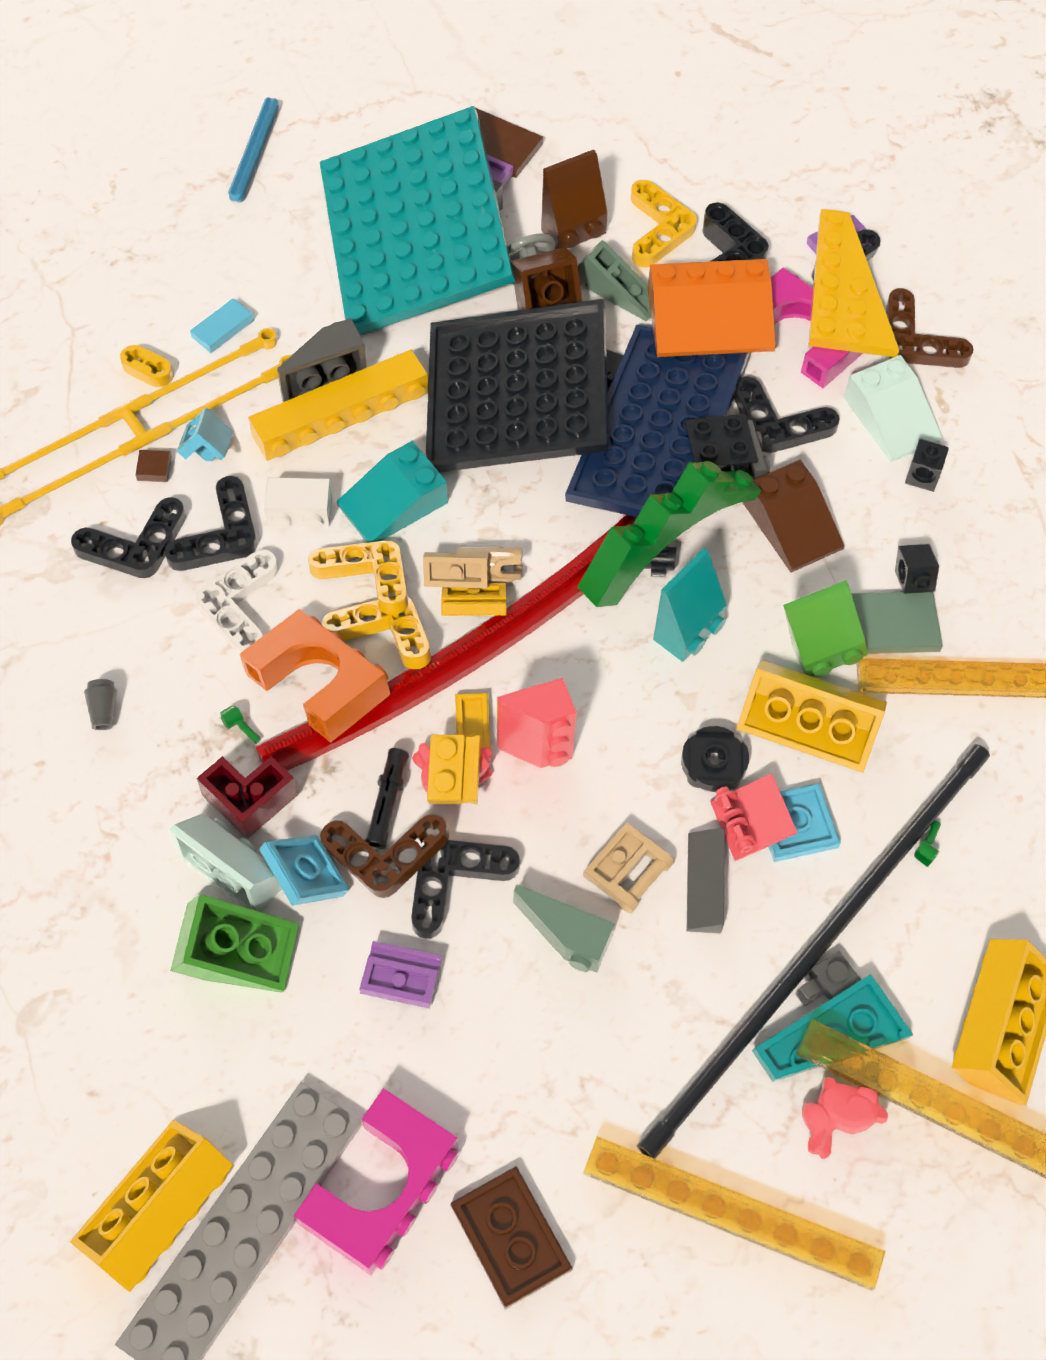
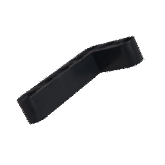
M713 202L706 207L702 233L705 238L722 252L721 255L710 262L767 258L769 244L766 239L733 210L720 202Z

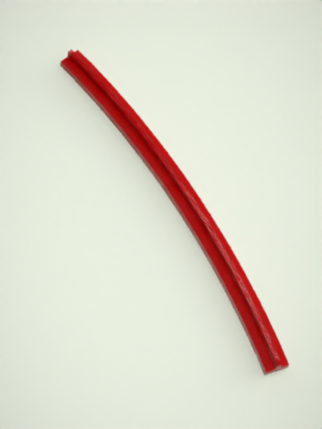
M626 515L614 526L633 525L637 517ZM609 530L567 565L506 608V615H496L469 634L431 656L429 664L425 667L409 669L389 680L387 683L390 695L335 740L329 742L309 726L307 722L256 746L261 762L263 763L272 756L287 771L302 765L403 714L485 665L534 632L583 595L577 586Z

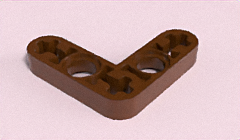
M903 288L892 290L886 305V315L898 348L902 346V350L899 349L898 356L901 355L906 363L953 368H963L969 364L974 348L968 340L955 337L915 334L914 295L909 290ZM899 301H901L904 307L903 310L898 311ZM896 321L904 322L908 328L899 329L893 323ZM926 346L933 347L937 353L927 354L922 348Z
M430 814L421 818L382 856L343 821L335 820L326 824L321 831L320 837L327 851L372 894L380 898H386L396 893L447 843L450 834L444 819L438 815ZM431 827L433 830L438 829L439 834L437 836L428 835L426 831ZM334 834L342 835L348 846L344 849L338 841H333L331 837ZM417 838L420 840L421 844L424 843V849H422L419 843L416 841ZM410 848L417 851L416 858L412 862L402 863L399 861V856L405 849ZM363 851L369 854L365 864L361 866L351 864L352 857L357 852ZM392 862H394L397 869L401 871L400 873L397 874L395 869L392 870L390 866ZM381 875L384 878L388 877L389 882L384 885L381 882L378 883L376 879Z

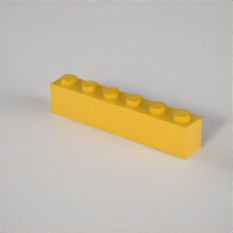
M410 349L249 416L251 435L266 461L282 457L294 449L310 445L318 439L330 434H336L342 429L358 422H365L370 417L385 411H391L408 401L421 398L428 393V374Z

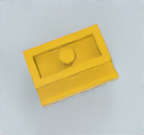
M489 583L488 588L442 587L441 616L506 615V583Z
M431 735L427 801L429 804H478L481 756L480 735H475V737L465 735Z

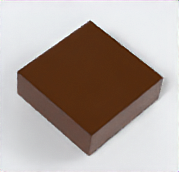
M139 450L135 472L137 481L168 482L172 459L170 451Z

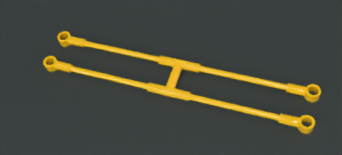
M270 328L262 329L258 333L257 338L241 345L240 349L149 395L144 394L98 417L97 421L2 469L0 468V480L5 478V475L100 427L105 428L121 419L125 420L136 436L119 445L118 449L22 498L17 497L1 505L0 526L4 523L5 517L25 507L24 505L121 455L126 456L171 433L172 429L194 419L205 407L211 410L262 383L267 384L278 378L277 368L291 355L283 356L279 360L278 365L262 372L259 377L169 423L164 422L146 431L134 414L138 410L151 405V402L241 356L246 357L262 348H274L277 344L275 331Z

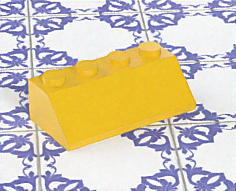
M760 660L736 729L863 773L884 717L887 702Z
M990 939L986 954L982 960V968L977 984L973 989L969 1011L963 1022L962 1034L958 1047L954 1052L951 1068L972 1086L1020 1105H1027L1046 1037V958L1028 940Z
M172 1120L71 1239L70 1243L130 1293L137 1284L146 1278L150 1267L159 1256L173 1245L177 1234L186 1223L199 1213L201 1205L213 1190L223 1184L227 1173L234 1165L206 1138Z

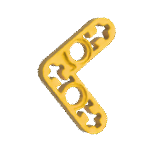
M643 179L633 183L630 197L631 202L659 223V225L637 240L633 245L632 261L635 265L646 268L650 267V264H656L695 233L697 218L692 211L653 182ZM658 206H667L670 210L661 212L656 208ZM660 235L669 236L671 240L668 242L660 241L657 237Z
M378 541L321 548L309 555V568L313 577L331 579L374 573L380 610L388 615H397L407 608V592L400 548L395 542ZM388 555L390 562L384 563L383 556ZM353 557L362 558L361 561L356 563L347 561ZM385 575H396V576H397V577H396L395 579H393V580H383V579H382V577L385 576ZM395 592L396 599L390 600L389 593Z
M395 596L389 597L390 600L396 599ZM408 596L407 608L403 611L405 616L400 618L399 614L388 615L383 613L379 608L378 600L330 612L322 620L323 627L329 632L334 631L338 633L343 641L390 629L402 663L409 669H421L428 665L431 660L429 642L414 603ZM372 615L376 617L372 621L365 622L361 620L365 616ZM408 628L415 630V632L408 635H403L400 633L402 630ZM416 645L418 654H413L410 647Z

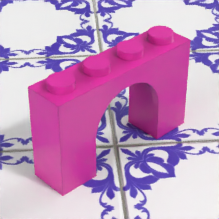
M782 267L771 277L774 324L787 318H802L810 321L813 288L800 280L798 276ZM812 347L805 353L801 373L824 389L863 353Z
M384 1088L362 1117V1123L366 1131L392 1147L405 1160L408 1166V1179L401 1195L385 1208L375 1211H362L349 1206L316 1183L294 1214L296 1223L371 1276L377 1268L383 1270L395 1251L391 1246L399 1234L403 1237L408 1234L417 1218L413 1213L421 1201L425 1204L430 1201L438 1188V1184L435 1182L442 1170L448 1172L453 1167L460 1154L456 1150L458 1148V1137Z

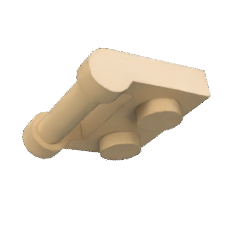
M626 822L584 870L583 877L614 899L624 911L632 913L639 905L638 900L658 876L663 871H668L675 862L670 854ZM647 855L653 860L652 864L627 892L620 885Z

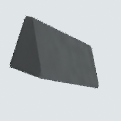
M724 828L688 833L687 932L722 933L724 927Z

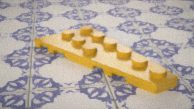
M821 209L818 222L808 346L896 357L898 356L899 348L850 213Z

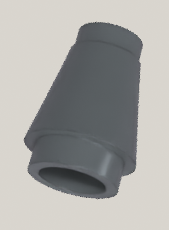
M91 680L87 682V689L84 690L91 726L94 730H108L112 728L118 690L114 688V682L111 680Z

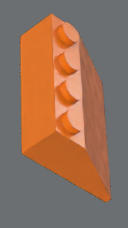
M767 259L650 264L647 290L657 357L775 351L772 285Z

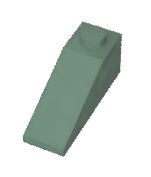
M602 240L579 262V279L592 292L644 321L649 320L651 312L647 290L648 284Z
M516 884L513 903L562 958L569 961V964L579 971L588 972L591 970L597 973L612 939L615 923Z

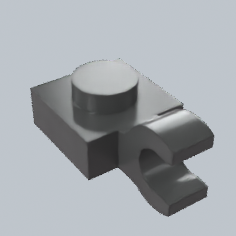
M839 951L811 969L809 974L813 979L803 984L799 988L801 991L796 996L804 1006L810 1004L823 994L830 1000L859 982L861 978Z

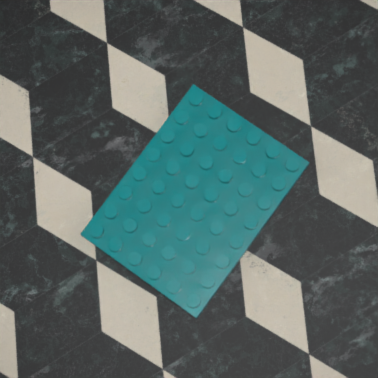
M474 105L319 161L345 320L351 318L359 335L516 282L480 122Z

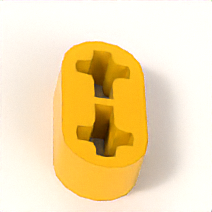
M138 345L128 346L120 353L122 367L127 374L154 387H164L171 383L173 379L171 364L164 357Z

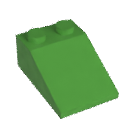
M847 580L783 605L792 647L804 674L812 677H823L834 668L844 664H856L864 656L868 655L865 637Z
M199 894L186 905L170 971L205 981L282 993L286 986L299 923Z

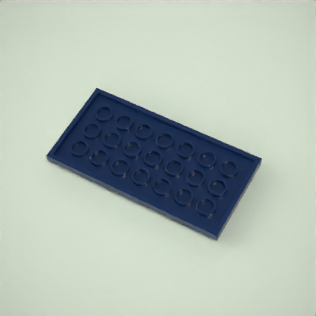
M636 324L607 393L609 451L581 455L565 493L566 502L638 517L650 494L671 493L688 463L694 462L685 420L728 415L750 353L657 357L653 327Z

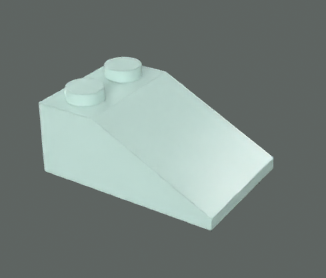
M901 355L849 376L843 398L891 463L913 454L919 438L933 443L942 441L943 437L918 378Z

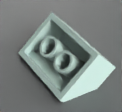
M202 813L178 822L169 829L180 858L246 908L262 912L282 890L266 860L256 853L257 850L253 844L243 837L238 840L231 835L229 827L220 819L215 818L211 820Z

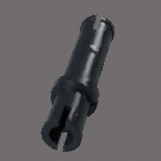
M399 748L388 749L383 774L378 777L377 781L379 791L367 838L365 839L374 849H385L387 846L386 842L399 791L403 790L405 784L402 778L409 755L408 752Z

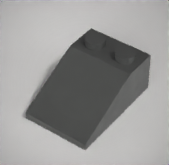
M351 318L322 327L277 368L282 402L367 368L365 345Z

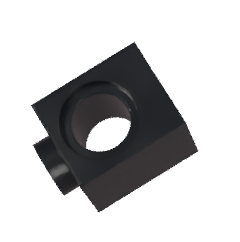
M919 438L905 484L934 492L942 473L949 447Z
M930 544L898 546L895 574L904 594L935 592L939 564Z

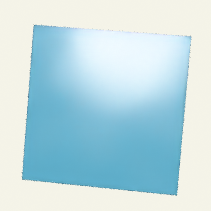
M820 783L780 791L798 833L769 846L773 862L839 848L841 842Z
M317 835L267 841L259 849L292 906L344 897L350 890Z

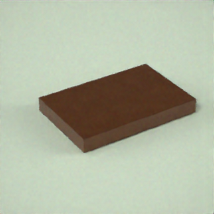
M475 108L487 155L512 165V177L517 178L543 145V136Z
M517 1166L450 1203L459 1224L505 1310L573 1270Z

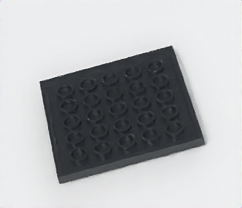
M603 299L430 323L426 457L438 472L609 451L606 317Z

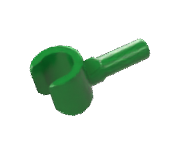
M230 706L220 712L221 720L227 729L238 725L239 729L255 744L261 741L262 738L247 725L236 706Z
M938 821L933 822L927 837L921 842L914 854V857L926 867L934 861L940 852L932 846L941 826V823Z

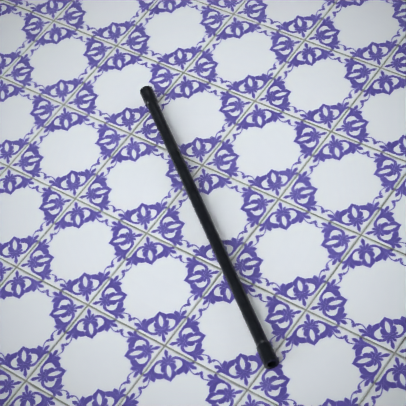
M974 744L957 764L954 772L675 1104L638 1143L637 1148L645 1157L651 1161L658 1157L675 1136L678 1128L968 780L973 778L990 758L987 749L978 744Z

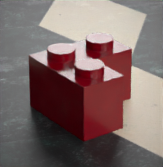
M223 756L196 778L202 796L246 839L250 838L298 796L294 777L272 756L246 778Z

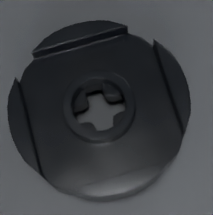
M708 726L699 729L695 735L687 739L681 755V765L683 772L687 776L688 783L695 788H701L710 792H716L722 787H728L729 790L737 788L745 776L749 764V751L743 740L741 743L734 736V732L720 726ZM711 753H717L718 758L724 759V762H720L719 765H713L706 758H710Z

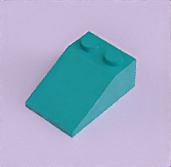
M412 440L385 455L336 502L366 543L378 542L448 504L447 482Z
M705 548L661 589L653 640L682 662L691 654L697 655L704 647L705 639L711 633L716 635L726 623L724 615L727 604L709 551Z

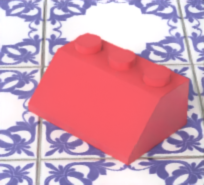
M563 678L497 697V746L499 750L539 768L547 766L559 767L572 759L577 712Z

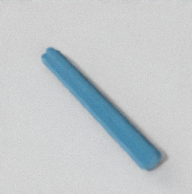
M267 97L263 101L228 191L229 199L232 202L240 203L244 199L279 108L276 98L271 99Z

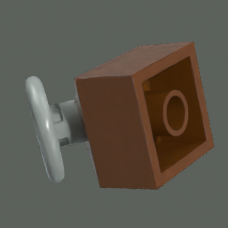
M538 233L528 235L508 245L516 281L514 282L518 311L583 302L577 258L566 247L554 249L556 242L549 234ZM545 242L547 245L545 247H536L535 243Z

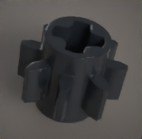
M666 546L644 568L651 569V577L666 578V570L674 571L676 547Z

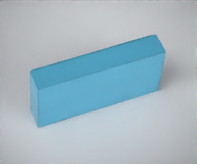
M232 298L191 329L190 334L195 341L212 353L254 321V316L252 312Z

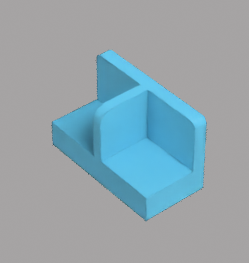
M205 407L186 425L177 452L185 460L194 452L208 462L212 461L215 457L222 460L226 456L233 431L209 408Z

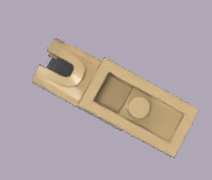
M458 547L457 553L425 552L423 556L424 587L488 588L489 581L511 582L521 580L523 566L521 564L522 547Z

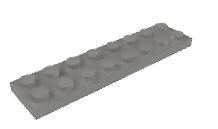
M300 1082L114 1345L134 1360H202L296 1223L294 1214L316 1183L320 1186L361 1128L362 1121L303 1082Z

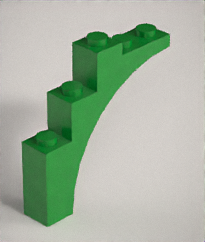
M710 461L689 462L671 493L650 494L633 525L610 528L577 588L596 607L618 605L630 585L644 568L678 536L702 519L721 509L737 503L756 500L761 489L753 483V478L744 471L724 472Z

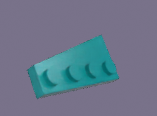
M870 974L755 1047L752 1052L772 1082L908 1039L913 1036V1033Z

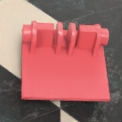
M772 773L734 791H729L728 787L719 788L716 791L717 796L715 800L710 801L720 827L725 829V839L735 861L798 833Z

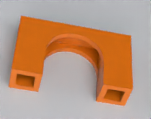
M300 609L239 654L246 675L266 691L270 690L294 670L305 665L320 663L338 669L335 678L303 704L309 726L329 742L335 740L390 695L387 683L388 675L379 664L373 665L358 648L354 647L352 649L338 633L334 631L329 632L315 616L310 617Z

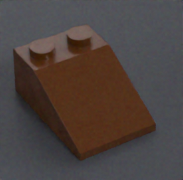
M593 149L543 168L541 231L555 239L556 245L554 249L562 247L567 249L573 248L580 243L605 234L608 213L597 152Z
M801 459L753 480V483L761 491L756 500L743 502V505L790 573L844 549L845 545L821 490Z

